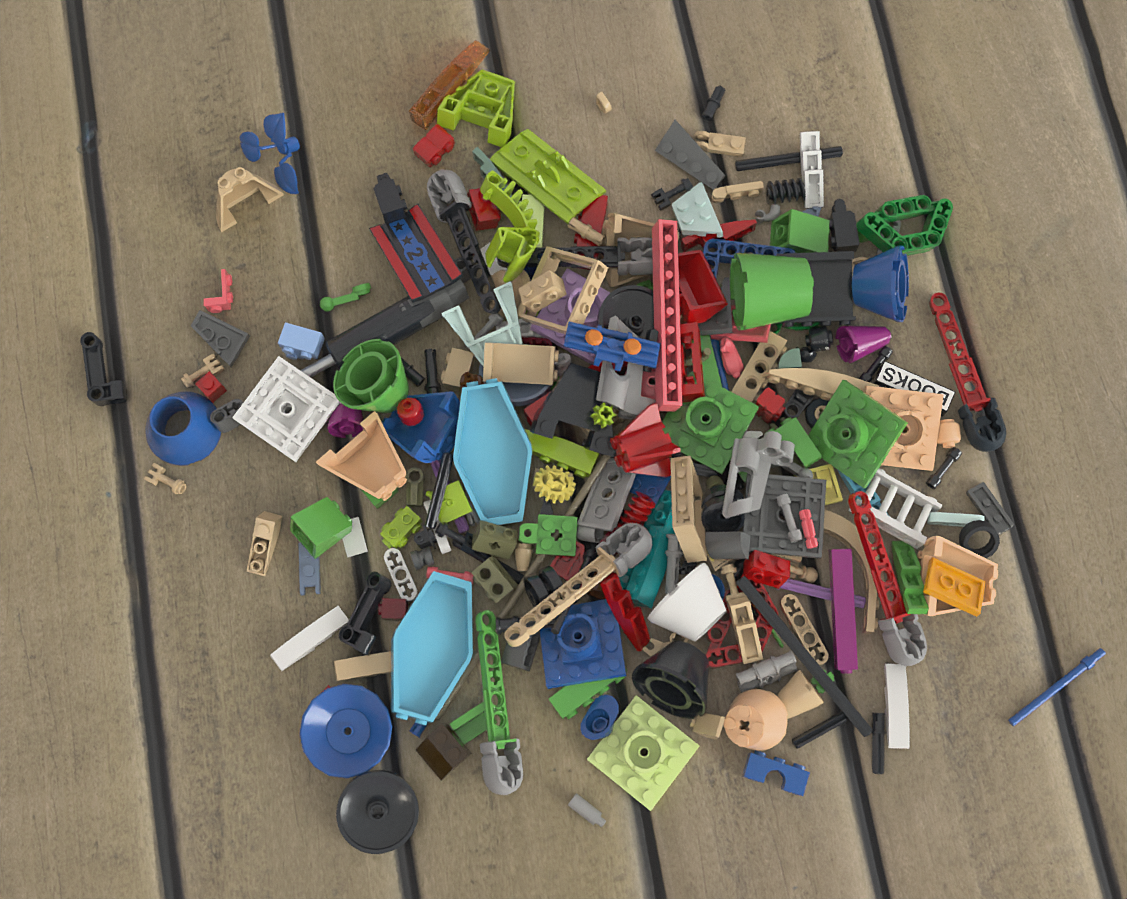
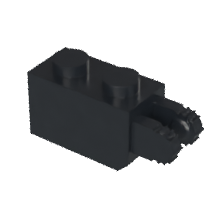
M837 199L832 206V214L828 219L830 220L829 229L831 231L830 247L833 248L834 252H856L860 244L855 214L852 211L846 210L845 201Z

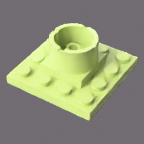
M636 695L614 723L612 733L600 741L587 760L651 811L699 748V745ZM642 748L647 750L646 756L640 754Z

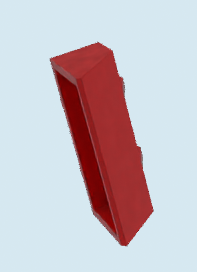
M702 250L678 253L680 316H683L685 323H703L727 306L728 302Z

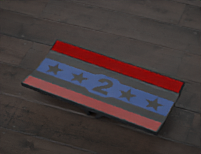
M416 204L405 213L407 218L369 228L412 303L433 295L456 283L463 277V274L419 204Z

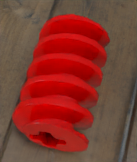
M635 491L639 497L632 496L631 499L635 504L628 503L631 510L625 509L623 511L627 517L620 516L623 524L618 522L617 526L620 528L628 523H637L643 526V522L648 519L647 515H650L651 509L655 507V502L649 496Z

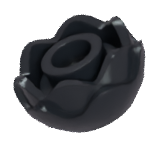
M808 347L799 348L801 362L810 363L816 358V350L812 351Z

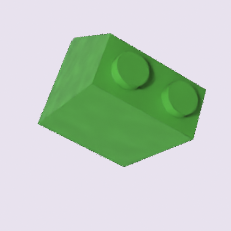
M791 209L772 220L770 246L790 248L795 253L828 252L830 220Z
M326 497L292 515L290 531L313 558L316 559L352 531V520L347 514L343 515L339 505L334 500L331 501Z

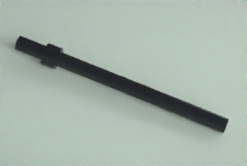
M592 542L590 548L586 550L579 572L595 560L597 556L596 546L600 542ZM575 584L572 589H579L581 584ZM572 604L558 615L551 629L553 634H559Z

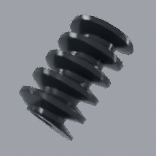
M797 178L796 183L794 179H790L789 182L782 180L781 183L779 180H776L774 185L772 181L767 182L766 201L768 205L770 199H772L774 204H776L778 198L781 203H784V198H787L788 203H790L792 197L798 202L799 196L802 197L803 201L806 200L805 184L801 178Z

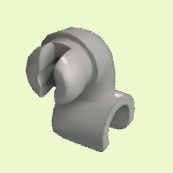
M772 204L768 214L763 210H757L755 216L761 217L755 219L757 224L776 219L781 212L780 205Z

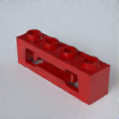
M698 322L680 324L682 403L693 402L697 398L705 397L701 338ZM683 343L686 349L692 348L693 373L697 384H695L693 376L687 377L686 353Z

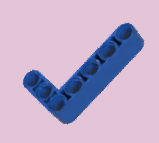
M719 239L708 240L704 245L703 251L708 264L715 267L712 269L716 280L720 263L731 264V260L735 259L734 254L729 255L727 253L730 250L736 253L774 256L777 254L795 253L790 248ZM711 248L717 249L716 252H709L708 250Z

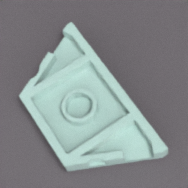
M702 182L672 203V210L682 235L706 236L707 233L723 237V231Z

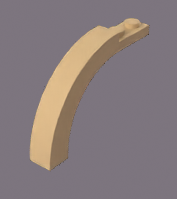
M825 510L823 533L836 538L848 549H852V554L861 567L865 582L866 598L862 633L872 634L878 627V618H875L876 610L879 609L880 601L877 598L878 593L857 528L844 517ZM882 571L880 577L885 582L884 572Z

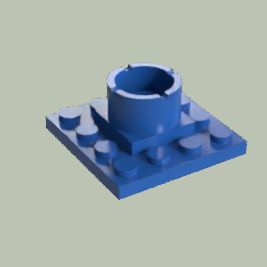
M606 599L572 605L557 635L551 632L552 628L540 629L547 689L627 676L620 626Z

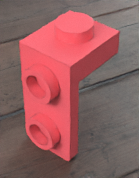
M221 269L222 297L204 298V306L211 313L231 310L233 294L230 292V286H232L233 281L231 274H228L226 269Z

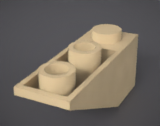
M264 511L256 517L247 572L266 576L280 533L281 515Z

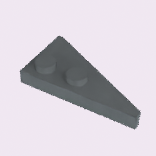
M729 277L724 278L721 283L723 285L721 290L728 305L707 321L698 323L700 336L733 333Z

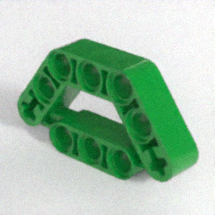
M925 195L887 201L875 213L869 212L858 220L857 229L882 252L901 245L905 248V250H902V253L907 254V256L929 252L941 243L953 211V204L946 198L931 202ZM928 214L920 233L901 236L888 224L889 222L916 218Z

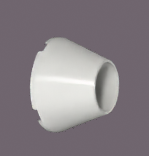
M702 563L677 584L678 586L670 594H667L648 616V620L651 623L692 641H697L725 614L727 610L710 569L705 563Z

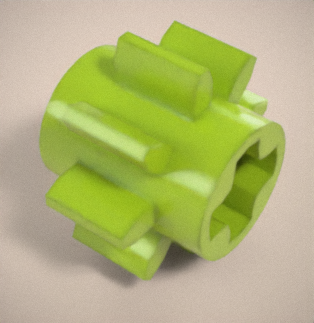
M605 402L600 407L596 405L593 408L595 413L590 415L594 420V425H601L602 429L607 424L609 426L612 425L614 422L611 418L616 416L612 410L613 406H606Z

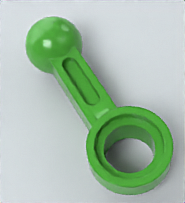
M370 283L354 286L352 287L353 291L351 294L333 299L331 297H324L320 301V307L322 310L329 312L335 306L360 300L359 296L371 293Z

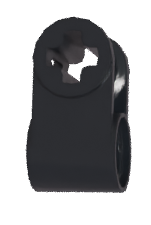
M795 389L785 405V410L782 412L781 417L785 419L796 417L798 419L803 410L810 404L814 395H807L803 393V390ZM792 409L796 415H790L787 410Z

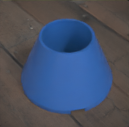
M896 246L854 266L852 296L856 306L896 322L904 321L907 312V306H904L905 298L909 295L907 254L902 253V250H905L904 246Z
M188 391L173 393L161 399L154 405L146 421L145 434L150 449L161 460L173 465L185 466L203 460L215 449L220 440L221 432L210 420L211 413L217 408L203 395ZM190 411L191 417L187 428L178 435L166 436L165 428L169 418L177 412Z

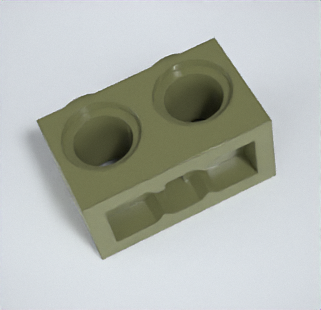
M493 555L471 572L474 581L479 586L482 585L486 590L487 597L491 601L494 600L495 603L518 586ZM484 568H487V569L490 570V572H491V576H490V577H487V576L484 575V573H483V569H484ZM496 583L503 586V592L497 591Z

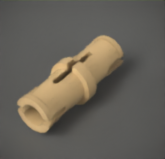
M575 217L569 222L568 228L580 234L583 239L587 238L596 245L601 246L606 236L592 229L591 225H586Z

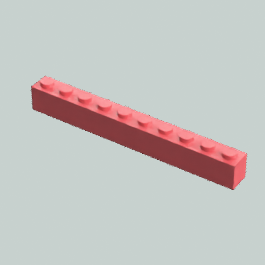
M659 219L652 227L654 329L658 331L657 342L661 343L655 368L656 403L659 411L675 412L682 406L677 221Z

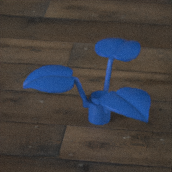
M284 113L268 115L263 122L264 131L271 138V142L275 144L259 146L257 135L247 131L239 137L241 149L248 160L255 162L260 159V150L277 147L278 151L286 156L279 162V166L274 169L275 180L279 187L287 193L298 194L295 170L290 164L284 162L289 157H292V152L299 150V142L295 137L285 139Z

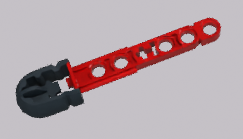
M934 293L930 298L929 306L932 315H935V323L950 361L949 367L964 405L958 409L960 419L963 420L962 425L967 439L976 450L982 452L996 450L1002 446L1006 438V426L1000 410H997L996 399L993 397L986 398L973 360L969 358L955 317L950 310L948 298L943 293ZM940 298L943 300V305L937 306L933 300ZM947 315L950 321L944 323L940 321L939 316ZM946 332H954L956 338L953 340L948 339ZM955 347L957 351H961L959 356L956 353L953 354ZM960 365L966 366L968 373H960L958 367ZM965 383H972L975 386V390H966ZM986 407L987 416L990 420L986 416L978 417L976 419L977 424L975 425L971 411L976 413Z

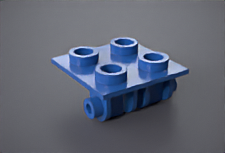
M636 473L630 492L637 495L635 491L641 492L649 496L657 504L670 482L671 476L661 477Z

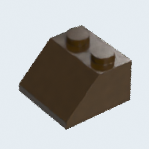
M442 723L415 749L441 781L472 754L447 723Z

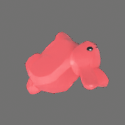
M724 337L720 342L723 365L727 375H732L735 379H738L740 373L744 370V366L733 341L729 337Z

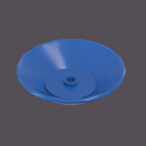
M341 684L325 689L312 699L302 716L299 734L303 752L315 768L328 776L351 778L368 772L381 761L390 746L392 724L389 711L377 694L363 686ZM348 727L352 730L350 735L345 733V729Z

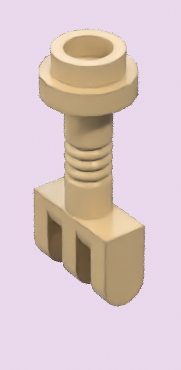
M211 354L203 359L205 366L189 376L187 373L183 375L184 377L181 380L186 388L195 386L193 382L209 371L214 376L224 371L225 368L220 365V361L218 359L215 360V354Z
M153 463L152 467L157 469V471L154 472L150 469L148 471L149 474L153 475L152 479L148 476L144 477V480L155 486L159 481L170 486L174 494H182L186 490V484L183 480L178 479L175 481L165 476L164 472L166 469L156 463Z
M733 564L722 566L721 571L722 575H726L731 595L725 597L726 603L728 600L746 596L743 592H738L734 577L737 569Z

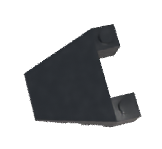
M570 363L553 390L546 397V400L536 411L530 432L552 439L557 422L560 420L589 429L584 448L608 455L611 445L610 439L613 438L612 425L609 426L607 424L602 429L601 425H594V420L590 417L591 414L595 413L593 408L596 405L600 407L602 404L596 400L601 372Z

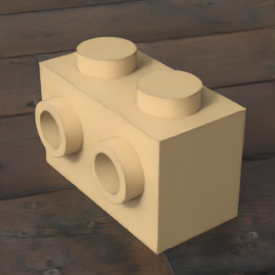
M551 270L519 288L522 304L535 313L567 295L563 279Z

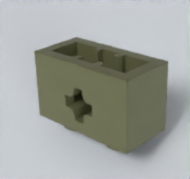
M480 520L473 534L472 550L509 560L517 545V530Z

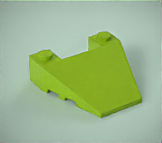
M480 70L468 79L463 87L459 86L456 88L455 93L447 95L438 108L437 124L453 131L460 119L488 129L487 143L503 147L511 137L515 80Z

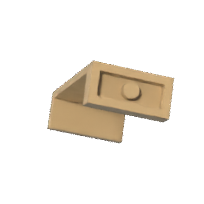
M485 343L483 381L486 382V380L497 378L498 382L554 385V381L557 382L558 370L554 369L555 362L559 360V351L556 350V346Z

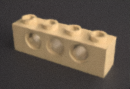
M770 331L768 343H759L731 392L755 404L760 396L758 394L760 388L765 389L768 383V379L762 378L763 373H758L755 368H763L764 373L770 369H776L778 365L776 360L779 356L782 357L787 350V347H785L787 340ZM764 352H771L773 357L765 356ZM746 383H753L755 385V388L749 389L746 386Z

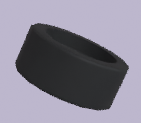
M976 520L966 524L961 529L959 544L971 552L988 558L997 551L1000 537L994 527L987 521ZM987 531L990 534L989 542L985 546L978 549L969 547V538L974 533Z

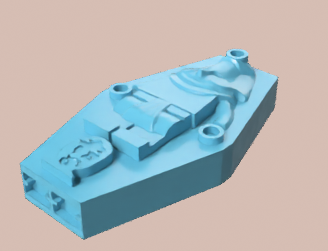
M497 378L486 380V384L478 385V381L466 383L467 387H462L453 453L454 465L480 520L496 525L521 522L524 519L533 452L532 444L503 382H498Z
M433 571L394 631L391 640V712L396 714V718L407 720L410 717L416 719L415 723L427 726V722L432 723L471 661L473 654L472 582Z

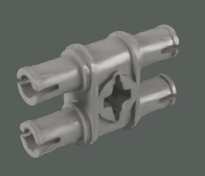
M789 651L776 658L775 656H770L769 659L762 660L760 663H753L752 668L736 673L737 684L741 693L757 687L764 688L765 685L772 684L775 681L779 682L782 679L781 677L796 672L797 667L795 663L797 662L793 652Z

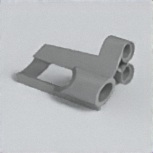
M617 316L610 318L608 329L623 333L632 332ZM632 332L633 337L639 338L634 332ZM603 360L596 397L597 401L605 402L607 406H613L614 409L619 410L618 417L631 420L635 419L648 405L656 402L654 399L641 396L643 365L628 362L626 374L618 375L614 371L612 363Z
M774 431L766 432L762 439L752 437L734 439L722 510L725 518L760 509L771 464L785 467L792 465L795 445L792 442L781 441V434ZM737 473H749L751 480L748 498L733 502Z

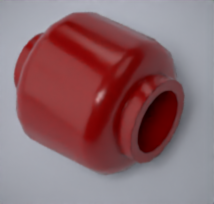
M410 397L399 402L397 414L403 424L415 426L422 421L424 411L417 399Z

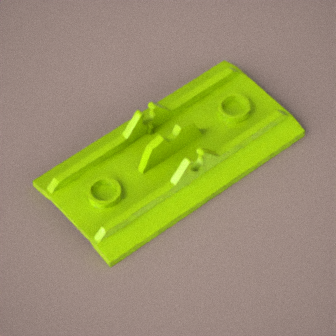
M529 129L522 131L490 158L495 167L567 224L597 197L599 198L606 193V189Z

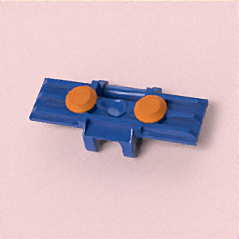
M569 321L563 347L595 354L593 365L599 366L604 360L615 363L614 370L620 371L623 361L656 368L661 343L633 337L632 332L623 333L602 328V325H597V328Z

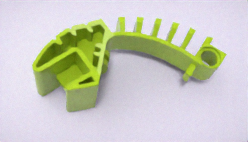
M492 170L486 175L480 191L484 195L483 198L489 199L509 218L514 227L498 228L485 252V258L488 268L492 266L495 258L509 263L503 277V281L508 283L522 273L539 243L540 232L535 230L537 219H531L533 209L525 211L529 200L524 199L519 203L523 191L520 189L510 197L516 182L511 181L503 191L502 188L505 187L508 180L506 177L503 179Z

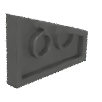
M199 310L191 324V327L231 368L250 337L248 333Z

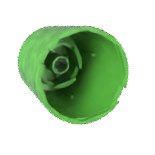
M734 253L735 259L731 260L730 300L735 302V309L732 310V315L738 330H747L806 317L810 314L813 303L814 280L806 258Z

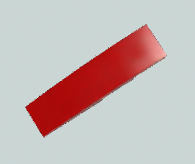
M753 219L720 224L723 237L707 233L706 236L688 235L681 239L680 247L686 252L699 244L704 249L705 243L710 239L736 241L755 231L757 222Z
M612 572L600 583L601 588L620 627L636 650L641 652L651 639L640 607H634L629 590H622L617 573Z

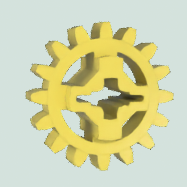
M547 465L545 469L540 468L539 472H536L533 486H536L535 492H540L539 497H546L545 501L552 499L553 503L556 500L563 503L564 499L568 501L570 496L573 495L576 483L573 482L574 477L568 476L570 472L564 473L562 467L558 470L553 465V468L550 469Z

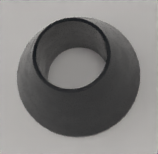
M673 641L639 664L632 672V682L642 696L646 694L653 700L651 704L680 718L694 719L696 715L703 716L707 709L709 661L706 655L697 647L687 642Z

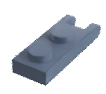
M298 543L300 595H305V587H315L316 594H321L320 556L314 559L301 543Z

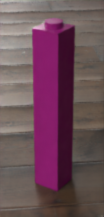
M828 549L834 668L840 670L842 674L852 673V670H858L852 549Z

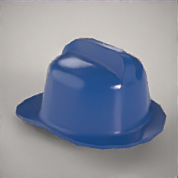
M601 695L591 704L580 727L582 735L587 739H603L612 733L614 721L619 712V705L613 696Z

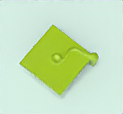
M459 480L446 486L438 517L441 523H449L472 512V508ZM427 491L426 496L430 497L431 500L433 491Z

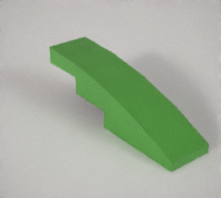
M892 541L894 566L907 614H927L929 608L923 595L924 584L920 576L921 566L914 548L903 541Z

